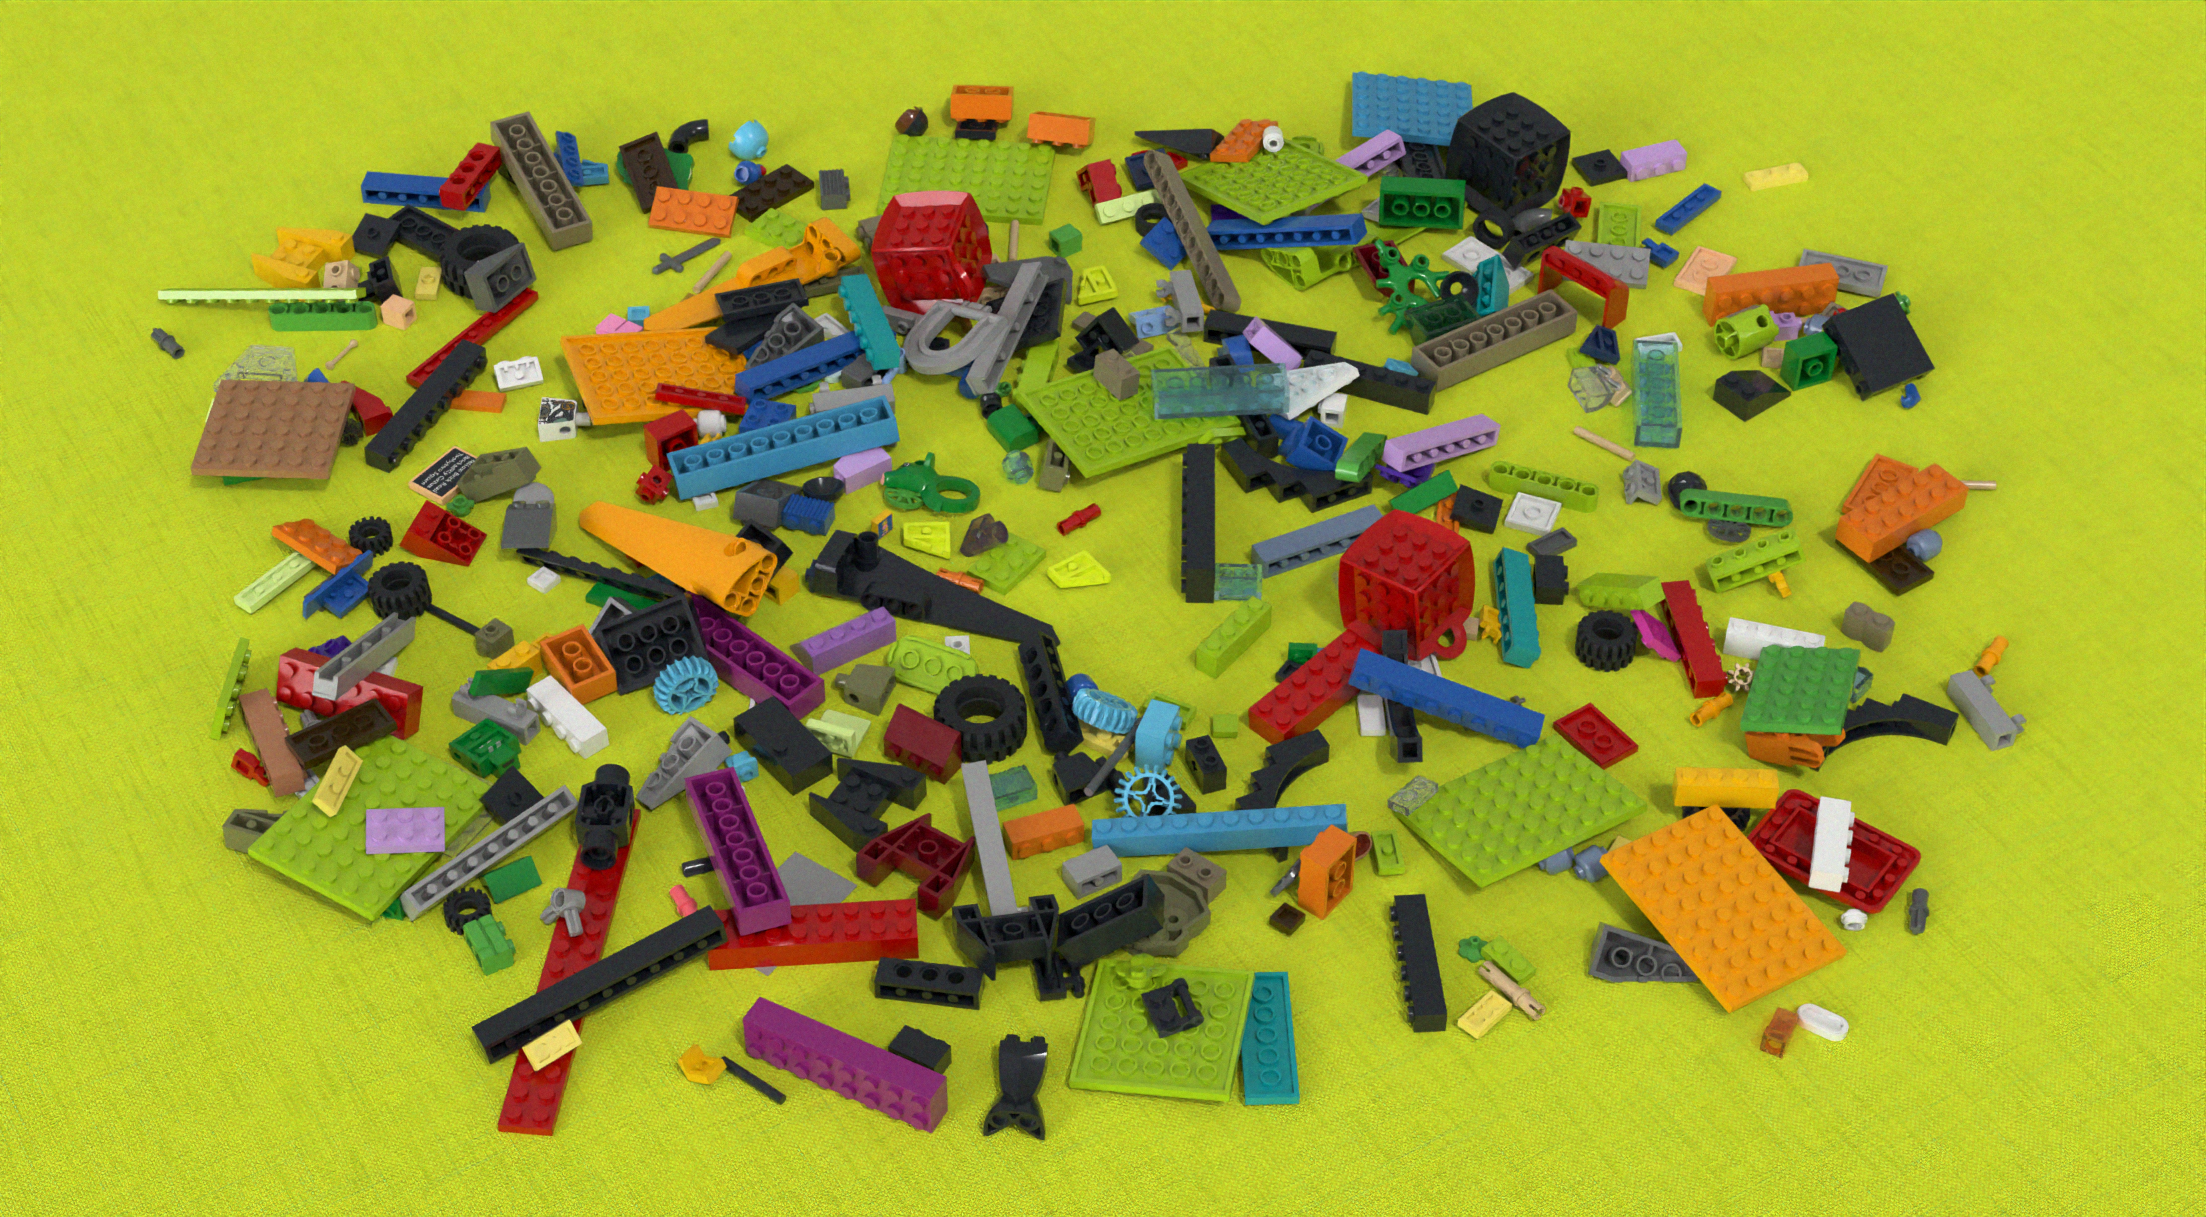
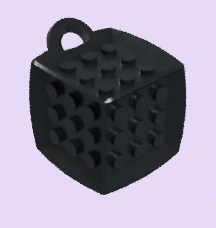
M1511 92L1498 96L1476 106L1458 118L1447 155L1446 173L1448 179L1466 180L1465 201L1480 212L1486 208L1496 207L1504 210L1513 218L1524 210L1540 208L1553 199L1559 191L1568 162L1571 131L1544 108L1517 93Z

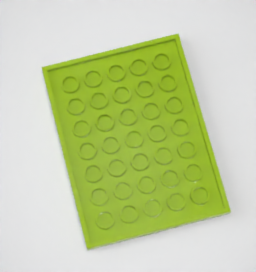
M905 134L895 135L877 206V215L883 214L894 195L920 191H959L971 193L985 222L1011 224L1013 220H1018L1019 224L1042 226L1056 154V145L988 141L985 139L909 137Z
M1284 138L1283 147L1279 151L1269 152L1263 146L1249 162L1210 161L1179 173L1186 188L1262 225L1270 224L1273 222L1272 220L1288 217L1290 213L1306 210L1308 206L1324 203L1328 198L1339 197L1346 191L1357 190L1361 185L1368 183L1366 174Z
M1171 345L1126 359L1140 372L1138 394L1123 400L1117 399L1093 376L1094 369L1020 391L1018 394L1019 401L1086 478L1185 447L1187 444L1197 443L1198 439L1210 429L1240 427L1241 421Z
M390 734L352 750L363 762L336 815L329 817L312 802L323 780L322 778L248 848V855L372 921H375L442 852L366 854V809L444 807L446 849L486 809L479 798L491 787V785Z
M1557 734L1394 807V815L1481 888L1647 812V803Z

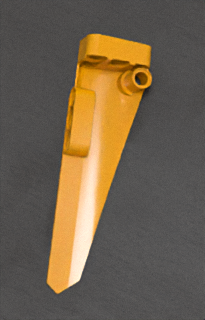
M820 218L805 227L802 243L788 250L784 246H778L742 263L737 270L736 277L645 318L643 321V331L686 329L721 317L715 302L714 294L796 278H799L801 284L804 285L823 276L833 277L837 275L840 268L859 260L861 257L860 250L829 218Z
M601 501L593 503L579 513L580 527L684 589L704 596L727 611L745 617L753 615L757 610L777 565V557L774 553L763 548L761 544L744 538L730 536Z

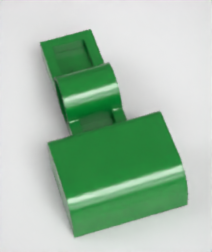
M1010 404L993 412L987 419L988 431L1009 455L1038 443V433L1045 431L1031 413L1024 415L1015 404Z

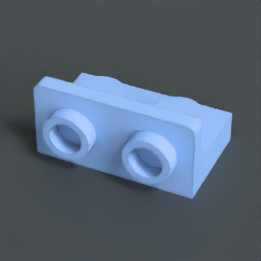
M1166 305L1128 313L1129 322L1136 326L1137 337L1141 339L1178 331V323L1174 326H1166L1164 319L1172 317L1165 315V309L1173 307Z

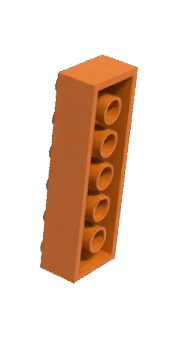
M1831 263L1708 277L1702 311L1710 327H1713L1718 319L1755 304H1765L1769 311H1774L1775 314L1794 312L1795 317L1821 314L1831 301L1835 303L1840 278Z
M1934 463L1841 516L1835 538L1867 563H1871L1907 542L1912 534L1922 529H1929L1963 509L1969 487Z

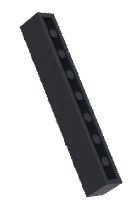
M462 339L364 448L366 464L390 473L395 466H398L403 457L413 450L414 445L419 439L426 435L427 430L437 423L443 412L450 408L452 400L455 397H460L468 384L474 381L476 375L485 369L488 362L486 348Z

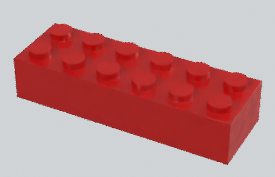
M1348 628L1248 709L1249 728L1272 745L1311 732L1361 691V689L1348 684L1354 661L1360 649L1362 648L1382 655V651Z
M297 647L280 655L276 691L277 701L332 717L376 698L396 721L398 730L389 733L390 735L404 740L419 731L424 686L373 671L334 701L312 695L315 671L332 658Z

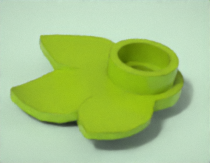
M1140 953L1134 955L1130 962H1117L1115 964V971L1118 975L1125 976L1131 987L1144 988L1150 984V980L1153 977L1164 975L1167 971V965L1155 964L1152 955Z

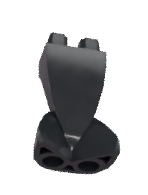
M1007 1034L1005 1040H1000L999 1085L1001 1092L992 1103L986 1115L983 1136H990L1015 1123L1037 1139L1045 1140V1119L1037 1097L1043 1085L1048 1065V1043L1045 1042L1044 1037L1034 1036L1031 1038V1042H1022L1018 1035Z

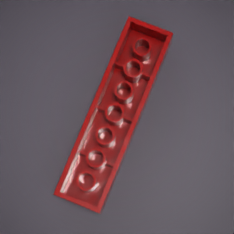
M916 898L790 906L792 923L743 936L739 933L730 909L714 910L724 924L728 941L708 951L710 971L880 961V957L916 959L919 958Z

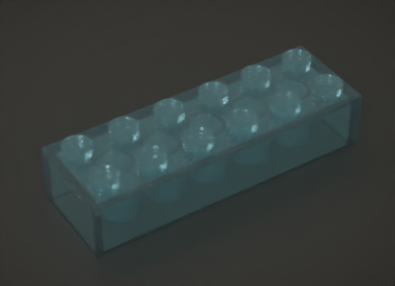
M1633 340L1631 383L1633 390L1634 446L1679 449L1682 433L1678 342Z
M1285 363L1151 370V395L1154 419L1289 413L1290 389Z

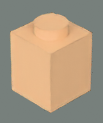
M393 294L380 306L383 323L404 331L417 319L415 302Z

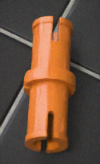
M940 567L936 573L937 576L979 595L983 591L984 580L967 576L964 572L960 571L957 573Z

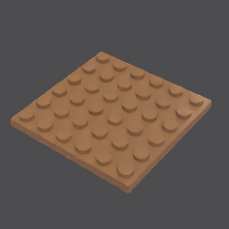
M221 380L191 465L192 475L329 479L356 392L355 383Z

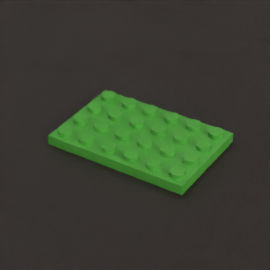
M1778 645L1763 647L1741 718V731L1841 735L1861 658L1860 649L1849 647L1841 649L1827 647L1804 648L1802 646L1781 648Z

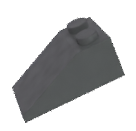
M522 242L478 261L464 272L476 309L493 313L499 311L537 280L525 244Z
M764 478L754 481L736 491L733 518L739 519L743 524H746L751 518L765 529H775L782 524L781 512L791 494H798L800 496L803 488Z
M547 500L536 501V504H526V501H514L512 504H509L506 509L501 549L549 548L557 532L556 503L550 504Z

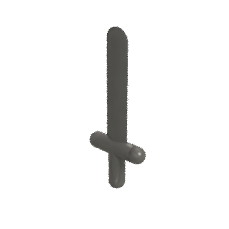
M710 238L673 258L666 253H662L659 258L663 263L653 267L652 272L658 275L672 268L681 273L684 267L680 263L718 245L721 240L719 238Z

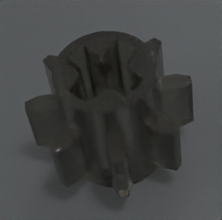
M347 418L341 441L345 446L358 444L359 438H363L364 435L361 422L356 423L353 418Z

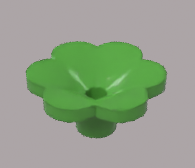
M1478 936L1462 939L1459 942V956L1467 958L1471 963L1486 960L1480 953L1482 947L1487 945L1488 942L1481 940Z

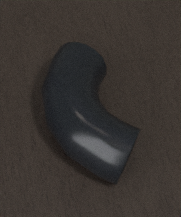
M708 119L689 121L680 125L670 136L668 150L674 153H687L690 143L709 139Z

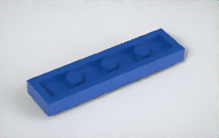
M1704 183L1656 219L1655 227L1673 235L1721 198L1722 191Z

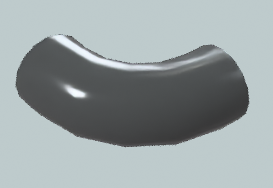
M1532 208L1517 214L1512 218L1515 224V233L1512 238L1550 221L1552 209Z

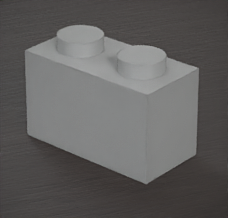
M1106 844L1063 862L1062 880L1076 899L1079 900L1121 882L1122 863Z

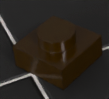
M1284 902L1271 915L1269 924L1291 936L1305 922L1306 914Z

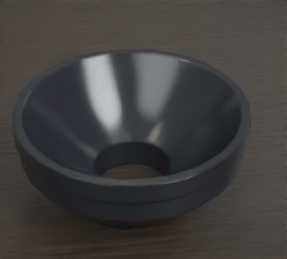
M1455 271L1448 274L1440 285L1442 301L1453 310L1469 308L1477 300L1479 294L1477 280L1471 274L1464 271ZM1455 282H1459L1462 286L1458 294H1452L1450 291L1451 285Z
M834 477L813 478L806 481L802 486L804 497L820 499L829 503H836L844 494L843 481Z

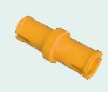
M1997 636L1989 648H1985L1981 655L1982 658L1974 667L1976 675L1980 677L1988 675L1992 667L2000 662L2002 653L2009 646L2006 638Z
M1722 692L1713 700L1705 701L1700 709L1690 714L1692 724H1697V727H1700L1709 719L1717 718L1721 711L1733 704L1732 696L1729 693Z

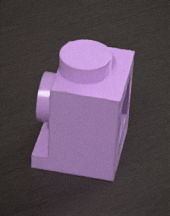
M1769 311L1774 323L1779 328V334L1775 336L1774 341L1797 339L1798 332L1802 328L1801 318H1796L1794 312L1775 314L1774 311Z

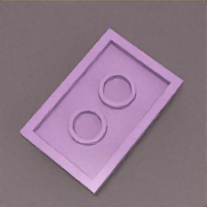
M444 807L366 809V854L445 852Z

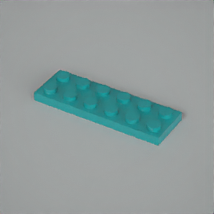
M1255 972V982L1241 1045L1245 1105L1299 1104L1300 1094L1288 972Z

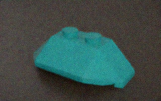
M1499 255L1479 262L1476 267L1477 270L1472 276L1477 280L1479 294L1472 306L1462 310L1461 316L1463 319H1481L1508 307L1510 285Z

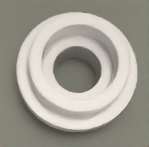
M1850 909L1842 914L1841 922L1844 924L1845 929L1859 931L1865 928L1867 915L1862 913L1861 910Z

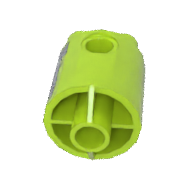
M1765 304L1749 306L1718 319L1714 325L1716 344L1720 351L1730 359H1737L1772 344L1775 336L1779 334V328L1774 323L1769 314V308Z

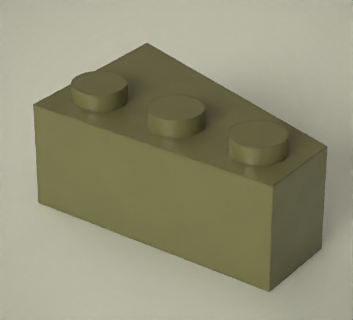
M527 447L480 454L456 484L468 500H473L476 503L521 485L531 483L535 480L536 474L542 467Z
M234 809L222 825L226 847L248 853V848L287 811L283 810V814H270L267 810Z

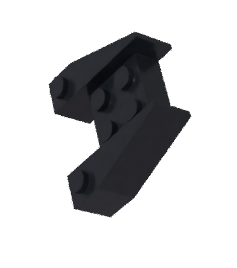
M838 758V781L841 782L827 799L812 792L809 793L810 815L850 849L858 853L872 839L888 832V823L879 819L892 803L915 811L927 795L926 774L901 765Z
M1054 894L1028 897L1029 912L982 917L978 903L953 906L952 927L957 947L992 981L996 980L995 963H1008L1016 960H1033L1042 957L1047 973H1052L1057 949L1059 906Z

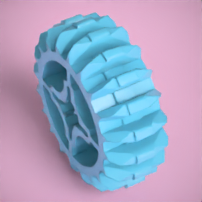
M693 655L689 659L684 656L681 661L675 659L674 664L667 665L666 670L660 671V677L655 678L656 684L653 686L655 699L664 711L669 712L670 715L674 713L681 715L683 712L689 713L690 711L697 710L701 706L704 707L705 702L712 701L711 695L717 693L716 688L719 686L717 673L711 663L702 657L696 658Z
M1094 688L1079 689L1072 703V711L1079 719L1098 727L1100 730L1103 729L1116 734L1129 733L1137 719L1138 712L1131 703L1117 697V695Z
M1147 764L1144 765V773H1141L1137 766L1134 767V777L1129 771L1125 773L1129 779L1128 782L1123 779L1119 780L1120 785L1124 786V789H1115V793L1122 794V798H1115L1114 803L1122 802V807L1116 809L1117 813L1125 811L1126 814L1121 818L1138 817L1131 811L1128 797L1140 803L1139 817L1148 816L1152 806L1167 807L1162 815H1174L1176 813L1172 809L1181 808L1180 804L1174 803V799L1182 798L1181 794L1174 795V791L1178 790L1180 785L1178 784L1173 787L1170 785L1175 780V777L1171 776L1166 780L1164 778L1168 772L1166 769L1159 775L1157 774L1158 766L1156 765L1153 767L1152 772H1149ZM1149 778L1144 791L1129 790L1135 781ZM1156 781H1159L1165 787L1168 793V800L1156 794ZM1150 791L1153 794L1152 796H1154V800L1157 801L1150 802L1146 806L1141 799L1142 797L1138 796L1146 795Z

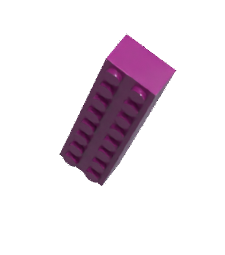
M690 591L686 592L691 594L699 615L710 658L708 662L711 663L720 678L749 698H752L758 704L774 696L798 720L826 701L825 685L822 678L702 596Z
M734 766L684 778L688 805L740 935L743 936L792 923L790 900Z
M762 997L757 999L743 1018L746 1053L753 1058L762 1059L771 1063L776 1068L785 1069L794 1073L799 1078L808 1079L824 1089H831L842 1094L847 1099H854L865 1104L870 1109H877L888 1114L893 1119H900L911 1124L916 1129L925 1130L929 1133H933L948 1111L947 1076Z

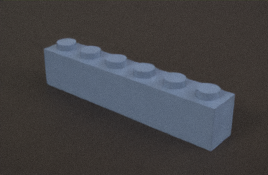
M1373 504L1253 544L1251 563L1260 575L1266 579L1343 553L1368 527L1383 517V515Z

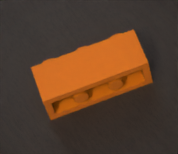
M1075 804L1003 822V841L1014 861L1084 842V823Z

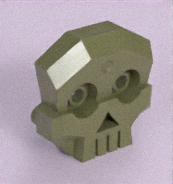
M1140 869L1131 881L1147 874L1151 876L1165 895L1163 929L1157 933L1143 937L1131 945L1121 947V949L1128 951L1132 956L1147 953L1152 956L1171 955L1177 957L1189 947V941L1200 935L1210 924L1211 912L1200 889L1172 872Z

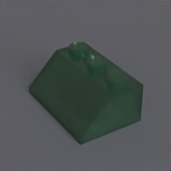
M1460 293L1404 311V317L1415 346L1482 318Z

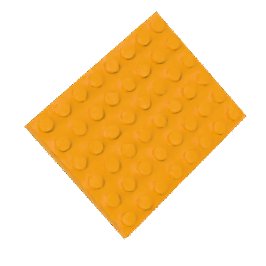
M718 327L561 336L560 345L593 425L655 421L681 409H684L691 418H697L700 411L712 409L655 400L658 383L739 396L735 393V374L745 371V365L747 364L743 352L735 355L705 343V336ZM746 403V405H745L744 414L746 413V411H747V409H748V407H749V405H748L747 403ZM720 411L722 415L725 414V416L742 415L737 413Z
M1717 804L1602 855L1599 861L1728 1013L1738 1010L1843 958L1847 953L1842 944Z

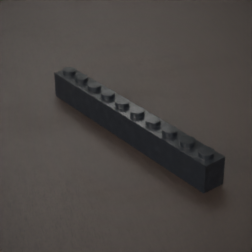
M709 904L472 1026L477 1044L488 1062L492 1064L521 1049L566 1020L573 1022L727 942L728 937L724 924Z

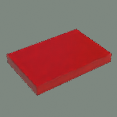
M1591 702L1553 722V729L1603 770L1638 752L1639 745Z

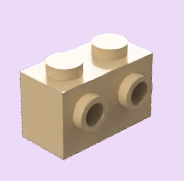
M349 260L326 263L323 288H358L359 268ZM338 299V301L343 302L345 299Z

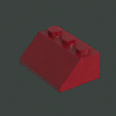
M1393 240L1383 241L1386 247L1398 249ZM1374 243L1353 247V252L1373 287L1387 298H1390L1394 293L1393 289L1376 287V280L1388 278L1389 270L1381 266L1378 255L1379 251ZM1400 253L1398 262L1403 266H1408ZM1415 279L1408 283V289L1412 294H1414Z
M899 703L883 738L884 755L945 785L961 768V732Z

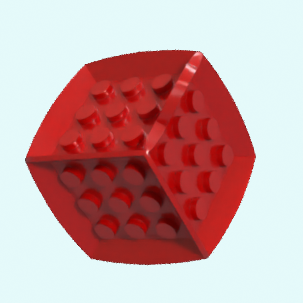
M920 191L894 195L879 220L871 248L875 271L890 306L920 315H925L938 300L961 305L965 300L970 301V303H977L987 281L982 267L983 265L991 264L992 261L990 239L978 205L971 193L959 191Z
M1394 509L1368 527L1340 558L1338 597L1344 628H1349L1380 649H1382V630L1407 629L1408 659L1417 662L1430 654L1442 660H1451L1463 653L1467 644V635L1463 623L1472 612L1475 594V567L1470 541L1434 521L1406 511ZM1451 628L1455 636L1454 643L1450 647H1444L1437 640L1447 629Z

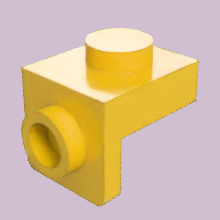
M693 1044L678 1059V1063L688 1081L710 1085L727 1068L723 1059L704 1056L697 1044Z

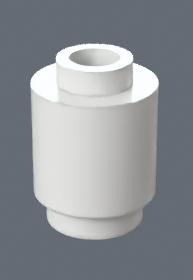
M1277 126L1267 127L1263 132L1264 148L1269 152L1279 151L1284 144L1283 132Z

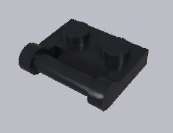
M1178 978L1170 985L1141 994L1142 1002L1159 1038L1197 1027L1204 1022L1201 1011L1197 1010L1188 992L1189 986L1184 978ZM1173 997H1180L1188 1014L1187 1016L1181 1018L1173 1002Z

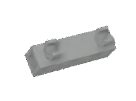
M1191 270L1169 272V282L1163 279L1157 280V288L1163 287L1161 290H1156L1157 297L1163 298L1171 294L1175 309H1165V315L1172 316L1171 318L1164 319L1166 326H1174L1180 323L1182 333L1204 331V311Z
M881 375L872 376V386L829 391L828 382H820L819 393L812 394L813 403H809L810 415L883 395L886 396L893 414H895V397L892 383L882 385Z
M1972 670L1951 675L1946 693L1990 750L1995 751L2013 746L2016 734L2024 731L2020 724L2026 723L2027 720L2022 714H2016L2011 718L2008 717L1991 695L1993 689L1990 685L1996 682L1993 677L1986 675L1979 680Z
M469 677L468 684L461 685L460 690L456 691L451 698L455 716L476 725L485 718H488L517 736L519 743L525 746L541 731L538 713L527 709V702L517 697L515 704L496 695L473 696L469 693L473 678Z

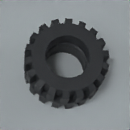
M400 561L395 564L394 562L390 563L386 567H381L379 571H375L373 577L368 581V591L374 612H376L378 617H382V620L394 612L398 613V619L405 621L410 617L421 616L424 610H428L429 603H432V593L426 572L418 564L414 565L413 562L404 563V561Z
M1597 610V613H1588V616H1584L1578 624L1575 643L1576 656H1579L1581 663H1586L1585 666L1593 667L1596 671L1604 670L1605 672H1610V670L1619 671L1620 668H1626L1628 663L1631 664L1635 655L1638 635L1635 623L1630 622L1631 619L1629 617L1622 616V613H1614L1612 610L1607 612Z

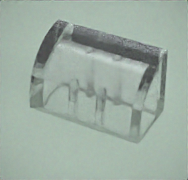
M1595 366L1572 368L1567 385L1585 413L1603 408L1614 395L1613 390L1604 383V377L1596 371Z

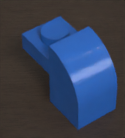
M1244 335L1221 339L1223 347L1217 348L1218 356L1230 354L1241 372L1255 369L1251 348Z

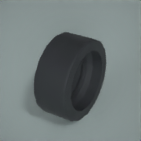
M1149 203L1138 208L1135 214V227L1141 236L1145 237L1158 224L1150 223L1146 220H1162L1165 217L1172 223L1164 205L1161 203Z
M1490 207L1482 211L1475 219L1473 232L1477 240L1492 249H1499L1505 246L1513 237L1515 224L1507 212L1500 208ZM1485 220L1495 222L1501 228L1503 236H1496L1491 233L1485 224Z

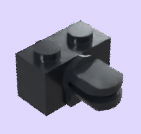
M389 256L369 263L368 280L358 283V288H366V296L359 298L358 301H370L378 297L383 304L393 294L403 297L399 275Z

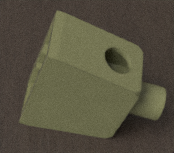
M857 664L850 675L838 673L835 678V687L844 689L845 702L876 716L880 715L896 686L895 668Z

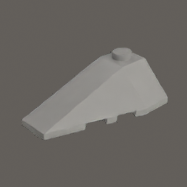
M692 716L673 734L670 739L672 744L667 753L661 754L659 758L660 765L656 771L649 774L636 796L640 802L651 810L684 790V778L714 771L732 752L717 733Z

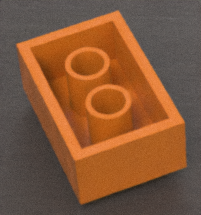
M953 85L951 92V118H955L956 121L976 119L977 122H986L988 119H994L996 122L1005 123L1012 119L1014 86Z
M1034 111L1029 114L1027 138H1031L1034 143L1052 141V145L1064 146V144L1071 143L1074 148H1084L1093 143L1096 118Z
M584 624L539 642L542 662L552 677L581 705L617 691L616 671Z
M1331 824L1324 832L1321 831L1317 835L1315 841L1309 847L1306 846L1300 854L1301 866L1298 874L1300 881L1297 890L1298 906L1324 920L1352 891L1357 838Z

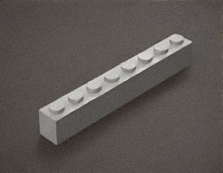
M563 785L403 892L398 900L401 901L404 912L413 922L446 900L448 895H453L452 892L459 891L480 875H483L572 815L578 808V801L566 785Z

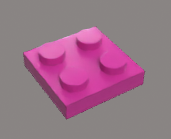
M1632 609L1630 611L1634 618L1633 622L1636 625V629L1643 636L1641 640L1647 648H1654L1662 658L1667 657L1674 663L1681 658L1675 643L1662 622L1644 610Z

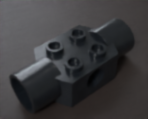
M617 764L600 766L595 772L594 781L581 787L575 820L578 844L582 845L580 859L584 865L595 870H606L613 867L616 863L618 848L629 845L635 811L633 787L629 785V772Z

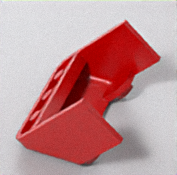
M1550 246L1543 251L1537 295L1550 289L1553 290L1560 285L1563 275L1606 299L1602 322L1603 327L1613 329L1626 319L1629 288L1625 282L1559 247Z

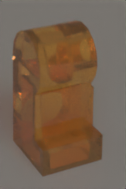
M1778 1007L1769 1026L1766 1027L1763 1033L1760 1050L1783 1059L1797 1026L1799 1014ZM1769 1041H1776L1781 1043L1782 1046L1781 1048H1774L1769 1044Z

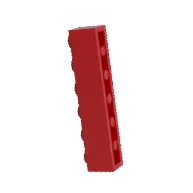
M1689 580L1661 582L1665 599L1659 603L1673 641L1681 655L1680 660L1695 699L1717 697L1724 692V687L1728 685V676L1722 670L1720 655L1716 654L1715 641L1709 636V626L1703 620L1701 605L1697 604L1696 591L1691 588Z

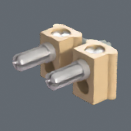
M1600 363L1595 366L1596 371L1601 373L1595 381L1601 389L1606 391L1604 394L1608 400L1616 407L1620 406L1633 393V390L1626 381H1623L1624 377L1616 367L1610 365L1606 368Z

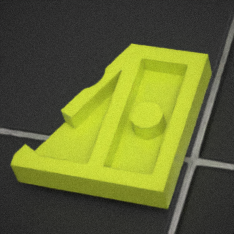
M1104 265L1084 269L1080 294L1078 295L1079 305L1118 297V289Z
M950 522L903 523L905 546L951 559Z
M1086 550L1047 568V575L1060 588L1111 582V574Z

